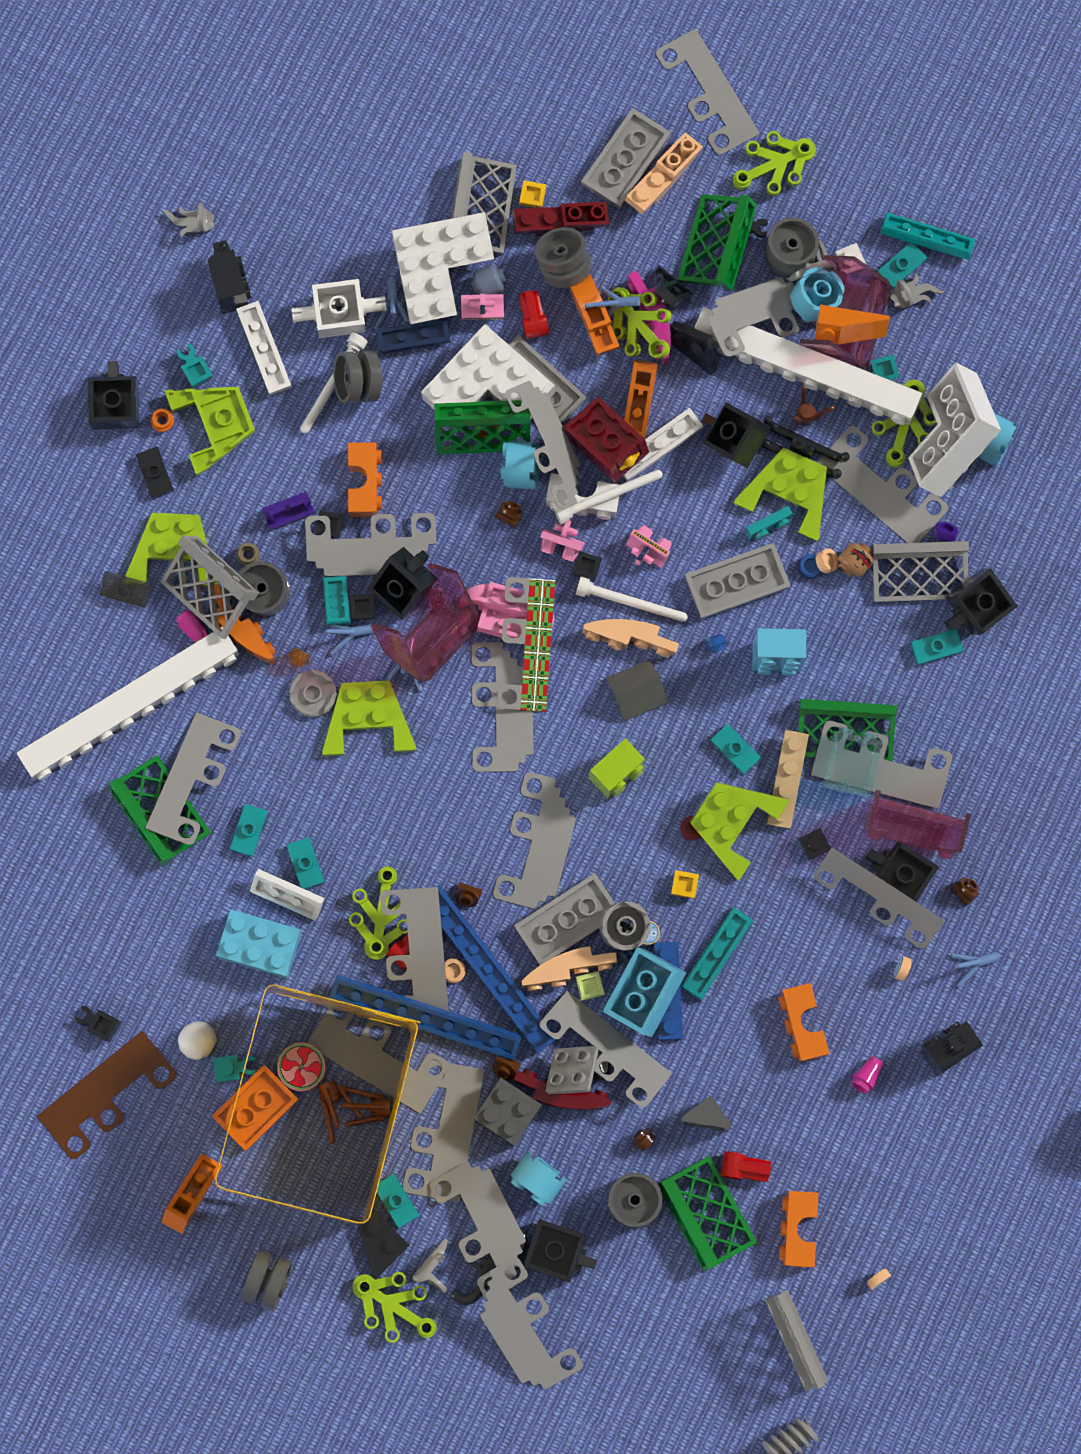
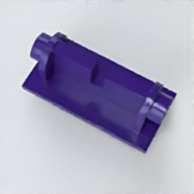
M307 492L262 508L270 530L315 514Z

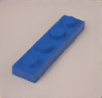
M678 942L654 943V955L680 969ZM680 986L658 1025V1040L683 1039Z

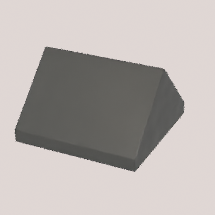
M650 660L605 678L624 722L668 704L661 678Z
M711 1096L682 1116L679 1123L727 1132L731 1129V1122Z

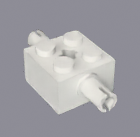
M359 279L312 285L314 297L312 306L291 308L293 323L309 320L317 322L319 338L349 335L352 332L364 333L366 332L364 322L366 313L387 311L385 296L369 299L361 297ZM341 306L342 311H337V307Z

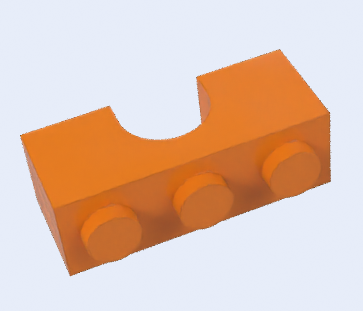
M376 442L348 443L349 472H361L367 477V481L362 487L348 489L349 518L372 517L378 514V510H382V496H378L377 487H382V473H377V464H382V450H377Z
M811 983L782 990L780 992L781 996L778 997L781 1011H786L788 1020H784L787 1034H792L794 1043L790 1044L793 1057L798 1058L799 1063L828 1056L830 1053L824 1031L809 1032L801 1024L803 1012L817 1007Z
M787 1191V1196L782 1197V1211H786V1219L781 1221L780 1235L785 1236L784 1246L780 1245L779 1260L783 1261V1266L814 1268L816 1242L802 1240L798 1236L797 1225L803 1218H817L818 1193Z

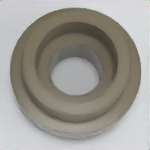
M244 543L238 547L236 557L241 565L247 566L250 563L259 561L260 551L256 545ZM252 552L253 556L250 559H246L244 554Z

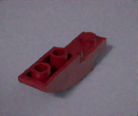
M606 202L564 203L559 207L523 208L512 211L515 234L535 233V236H543L553 229L562 227L573 228L580 232L609 225Z
M524 1069L523 1073L518 1071L514 1078V1082L536 1091L533 1096L534 1100L556 1108L596 1110L609 1107L612 1102L607 1099L608 1094L595 1089L594 1093L589 1091L548 1094L545 1091L548 1079L545 1082L536 1079V1073Z

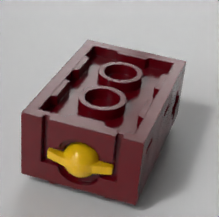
M596 397L563 427L569 441L614 483L649 453L646 440L599 397Z

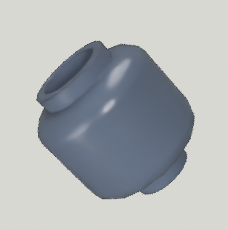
M493 264L474 271L473 278L470 279L476 295L484 293L485 295L500 294L504 291L503 283L507 282L503 270H498Z

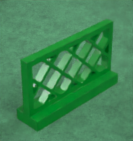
M702 194L677 278L679 282L722 287L726 291H733L757 208V204L749 195L729 197ZM707 202H716L718 207L707 214L705 211ZM731 204H737L736 211L727 216L724 209ZM722 212L725 219L714 226L710 219ZM708 221L712 228L703 235H700V226ZM729 224L731 227L729 233L721 238L718 230ZM715 233L719 240L708 247L704 240ZM702 243L705 250L694 257V248ZM723 245V254L715 259L711 252ZM709 255L713 262L702 269L698 262ZM696 265L699 272L692 277L686 276L687 270ZM714 267H717L716 279H708L705 274Z
M511 400L514 406H521V400ZM508 401L434 403L437 455L503 452V443H509V441H513L518 436L526 442H531L530 411L528 408L515 413ZM512 424H524V425H522L520 428H517V427H515V426L512 425ZM489 425H500V426H498L496 429H493V428L490 427ZM465 426H476V427L473 428L472 430H470V429H468V428L465 427ZM442 427H452V428H451L450 430L446 431V430L443 429ZM506 428L513 432L508 437L501 434ZM482 429L489 433L484 438L477 435ZM459 430L466 434L460 439L453 435ZM496 437L501 442L499 444H491L489 441ZM472 438L478 443L468 445L465 442ZM447 439L454 443L451 446H441Z
M800 699L798 732L803 733L805 729L818 745L819 740L812 733L822 724L824 725L832 716H839L856 736L844 746L846 750H849L848 747L857 739L862 743L863 739L860 736L870 727L875 733H879L873 725L880 719H889V730L884 734L886 736L889 734L887 758L884 757V760L893 762L897 705ZM805 714H814L820 720V723L811 731L804 724ZM819 715L828 716L823 720ZM843 716L852 718L846 721ZM856 717L863 718L868 724L859 734L849 724ZM867 718H875V720L870 723ZM829 728L828 731L832 735L828 739L831 740L834 737L837 741H839L840 739L838 738L837 734L841 731V729L839 728L836 732H833L831 728ZM878 739L870 747L867 745L868 750L873 752L871 749L881 740ZM818 747L813 752H805V757L816 758Z
M156 755L120 779L117 778L110 782L109 791L160 865L164 867L173 858L209 836L211 831L188 798L185 802V806L188 809L187 818L198 822L203 831L196 837L193 844L182 843L181 847L172 852L167 845V836H165L164 840L159 833L146 829L149 821L147 815H151L153 811L142 809L140 806L141 797L155 799V807L159 798L161 784L166 782V780H162L163 774L167 779L170 773L158 755ZM156 763L161 770L160 779L147 777V768ZM131 778L142 780L140 792L129 790L125 782ZM144 781L159 783L156 795L142 792ZM133 795L139 796L138 801L135 799ZM185 824L184 834L179 833L182 838L191 837L186 835L188 824Z
M710 1156L658 1184L666 1204L704 1272L757 1243ZM706 1163L711 1171L709 1181L696 1177L699 1167ZM694 1170L693 1176L687 1174ZM680 1177L691 1179L689 1191L679 1190L675 1180ZM695 1181L708 1185L705 1198L692 1194ZM712 1186L721 1189L723 1193L721 1203L708 1199ZM691 1198L704 1201L700 1214L691 1212L689 1208ZM707 1203L720 1206L717 1219L704 1216ZM723 1208L730 1209L735 1214L733 1224L720 1221ZM703 1219L715 1223L712 1236L702 1232L701 1224ZM719 1224L732 1228L729 1241L716 1237ZM735 1230L744 1232L749 1242L743 1245L733 1243ZM715 1241L727 1245L725 1255L718 1259L712 1250ZM731 1246L736 1247L735 1250L730 1252Z

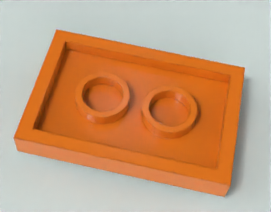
M265 1064L240 1088L228 1132L245 1151L251 1148L299 1100ZM238 1091L212 1115L226 1132L228 1131Z

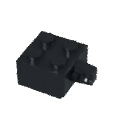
M223 240L213 243L214 254L209 257L208 264L221 312L225 314L237 311V308L248 305V299H252L247 278H243L246 275L241 256L236 257L234 249L230 250L227 241Z
M108 361V374H103V377L88 378L89 424L92 430L139 428V383L136 376L119 374L118 361Z
M725 402L716 418L705 413L702 421L710 425L711 428L702 443L748 469L771 427Z
M405 547L401 548L386 560L368 586V589L401 620L418 609L438 580L424 566L430 557L424 550L413 556Z
M985 568L979 570L945 597L952 606L953 610L951 612L954 615L945 621L944 624L949 631H954L961 625L963 628L967 627L972 635H981L1018 606L992 569Z
M899 841L896 842L890 853L884 850L881 854L870 848L865 856L867 860L875 864L873 870L877 872L875 876L916 902L939 868V866Z
M957 1021L943 1031L945 1033L944 1037L940 1038L937 1035L923 1044L926 1049L921 1054L936 1076L943 1074L983 1046L967 1021L963 1024Z
M539 1219L524 1267L570 1283L574 1270L580 1271L582 1266L594 1270L597 1260L585 1256L587 1250L582 1248L585 1234Z

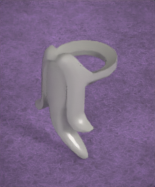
M203 202L198 203L197 210L185 211L180 206L179 211L184 218H177L171 212L163 210L175 225L186 227L180 232L181 238L186 233L206 232L215 227L213 223L214 215L204 208Z
M819 239V248L816 254L818 262L806 263L805 268L795 272L786 280L788 282L799 280L807 270L814 267H823V270L829 272L834 271L838 266V262L827 255L822 240Z
M915 273L914 280L905 283L902 279L897 281L890 299L894 302L896 308H906L920 301L930 303L931 301L928 296L921 295L924 292L929 291L943 294L944 291L927 283L915 286L919 280L918 275Z
M447 1239L440 1242L412 1277L413 1281L417 1283L429 1281L443 1293L447 1291L446 1286L432 1275L431 1272L441 1260L445 1259L443 1253L446 1250Z

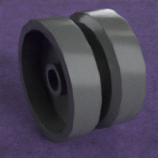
M789 217L780 220L773 225L767 238L764 252L767 265L774 273L782 277H790L795 272L805 268L806 263L812 264L819 248L818 234L809 222L801 218Z
M557 228L545 233L537 241L535 256L540 265L542 277L547 284L558 288L571 287L582 282L589 275L592 268L591 258L587 251L585 239L579 231L573 228Z
M374 350L359 351L357 354L354 351L339 352L335 358L333 372L335 391L339 401L342 404L357 403L358 400L361 402H376L380 398L382 391V369L377 353Z
M257 561L248 564L240 571L239 575L257 591L266 585V590L259 592L255 600H249L245 607L248 612L260 617H269L278 614L285 608L290 599L291 588L287 577L277 566L270 562Z
M629 1173L621 1176L614 1182L608 1193L607 1205L610 1214L618 1223L629 1228H639L648 1225L658 1216L662 1208V1194L660 1187L651 1177L643 1173ZM634 1195L638 1196V1200H640L637 1205H633L630 1201Z
M259 1249L247 1277L241 1301L253 1305L258 1301L261 1292H264L261 1307L275 1312L280 1298L283 1297L287 1287L293 1261L279 1257L271 1270L272 1253Z

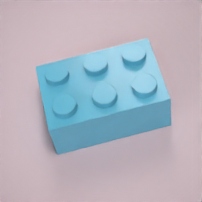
M758 628L752 647V671H758L760 675H771L772 671H777L787 676L796 675V672H800L806 659V629Z
M230 909L216 956L220 960L288 979L302 932L294 927Z
M637 947L603 1012L642 1035L652 1037L686 972L653 953Z

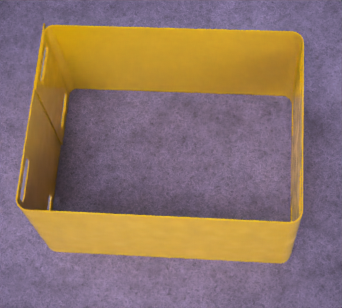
M270 985L265 989L218 1165L215 1184L218 1189L354 1224L365 1223L371 1216L418 1025L421 1022L279 985ZM269 993L356 1014L359 1017L406 1028L410 1032L365 1215L360 1222L225 1189L217 1183L216 1178L263 998Z

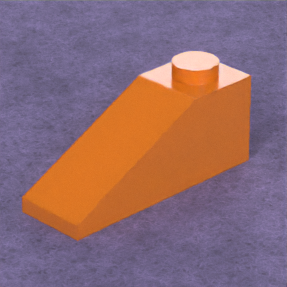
M820 305L814 341L838 345L883 338L887 334L890 316Z
M634 360L624 420L645 438L658 363Z
M201 1153L165 1209L161 1223L181 1234L184 1233L215 1180L218 1162ZM220 1164L218 1173L220 1172L223 1166L222 1164Z

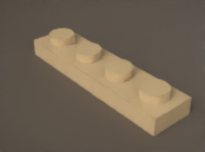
M789 730L784 732L772 796L783 797L790 802L779 819L768 814V825L791 829L809 734Z

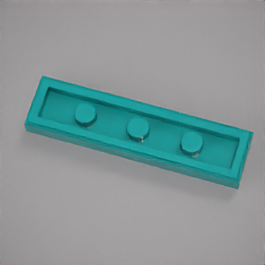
M886 212L880 234L966 260H970L975 243L973 238Z
M733 907L682 984L681 989L701 1001L754 920Z

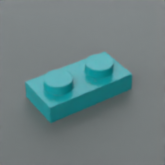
M789 506L746 527L745 534L749 541L754 538L760 540L769 534V530L775 527L779 530L787 526L793 513Z

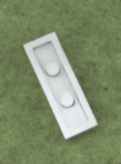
M260 869L256 872L250 892L315 921L319 916L325 899Z

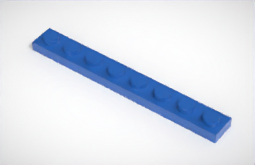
M438 885L441 927L536 1053L539 1054L557 1039L552 1038L540 1028V1022L543 1019L446 892Z
M341 975L336 976L330 999L420 1021L421 1023L418 1025L420 1030L512 1060L515 1059L522 1038L520 1034Z

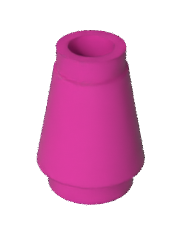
M190 609L176 618L177 626L195 643L208 636L200 618Z
M871 1056L852 1076L851 1085L864 1094H867L869 1090H873L883 1066L882 1061Z

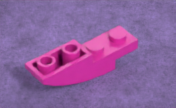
M637 270L628 274L626 286L630 294L652 292L658 297V302L653 307L640 303L638 306L639 311L666 309L664 303L660 300V296L655 292V287L647 290ZM651 295L648 297V303L652 300ZM665 312L661 315L662 320L665 318ZM644 321L657 338L665 340L670 348L669 322ZM661 346L659 349L660 353L663 350V346ZM669 354L661 359L663 365L668 363Z

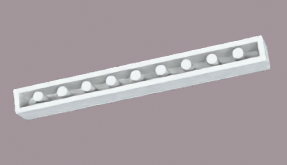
M703 307L694 329L713 335L714 348L720 354L725 355L708 322V318L714 314L712 310ZM751 325L737 330L745 350L734 356L739 357L738 359L741 362L759 365L762 370L768 373L777 372L782 374L784 379L795 382V380L802 382L804 386L811 390L820 389L825 391L826 395L831 398H843L848 400V403L854 407L860 408L863 406L870 409L869 411L874 415H886L891 417L892 421L897 424H911L921 401V392ZM727 337L724 340V345L728 350L735 351L738 348V341L733 337Z
M213 632L17 752V755L34 781L37 779L40 781L44 780L52 774L51 770L58 766L60 768L67 766L77 754L84 755L93 749L92 745L99 741L103 743L114 736L113 732L120 728L122 730L127 729L133 725L134 719L141 715L142 717L150 715L155 711L154 707L160 703L165 705L175 699V694L182 690L183 692L189 691L196 685V681L201 678L205 680L213 676L217 668L222 665L227 667L237 660L236 657L239 656V653L229 636L226 639H221Z

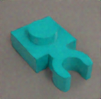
M189 343L190 353L183 355L178 349L177 355L182 362H186V364L181 366V369L191 387L195 388L212 379L213 375L202 355L195 358L194 347Z
M894 354L870 361L875 375L893 382V379L900 377Z
M238 1055L213 1058L216 1083L241 1080L240 1073H243L246 1058L242 1062L238 1061ZM249 1056L247 1063L256 1061L255 1057ZM246 1063L244 1073L250 1076L254 1075L257 1070H248Z

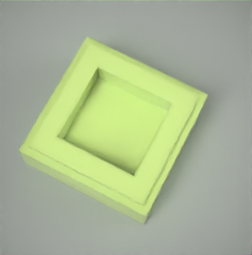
M599 971L575 977L581 1001L605 995Z

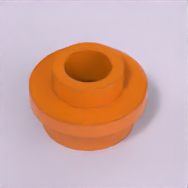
M158 409L152 413L150 423L154 430L167 432L173 427L174 417L169 410ZM160 418L167 419L166 423L163 425L159 424L158 420Z

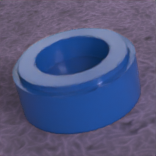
M807 554L801 558L798 568L803 577L813 579L820 575L821 571L817 567L815 554Z

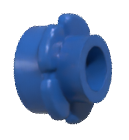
M723 634L713 636L705 640L707 645L705 649H711L712 653L725 649L724 644L728 643V640L724 639Z

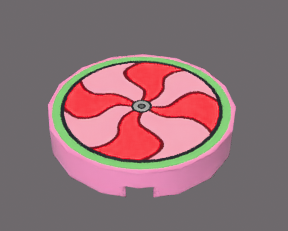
M304 1042L294 1043L285 1048L279 1056L277 1070L282 1083L296 1091H308L318 1086L324 1078L326 1063L321 1051L315 1046Z

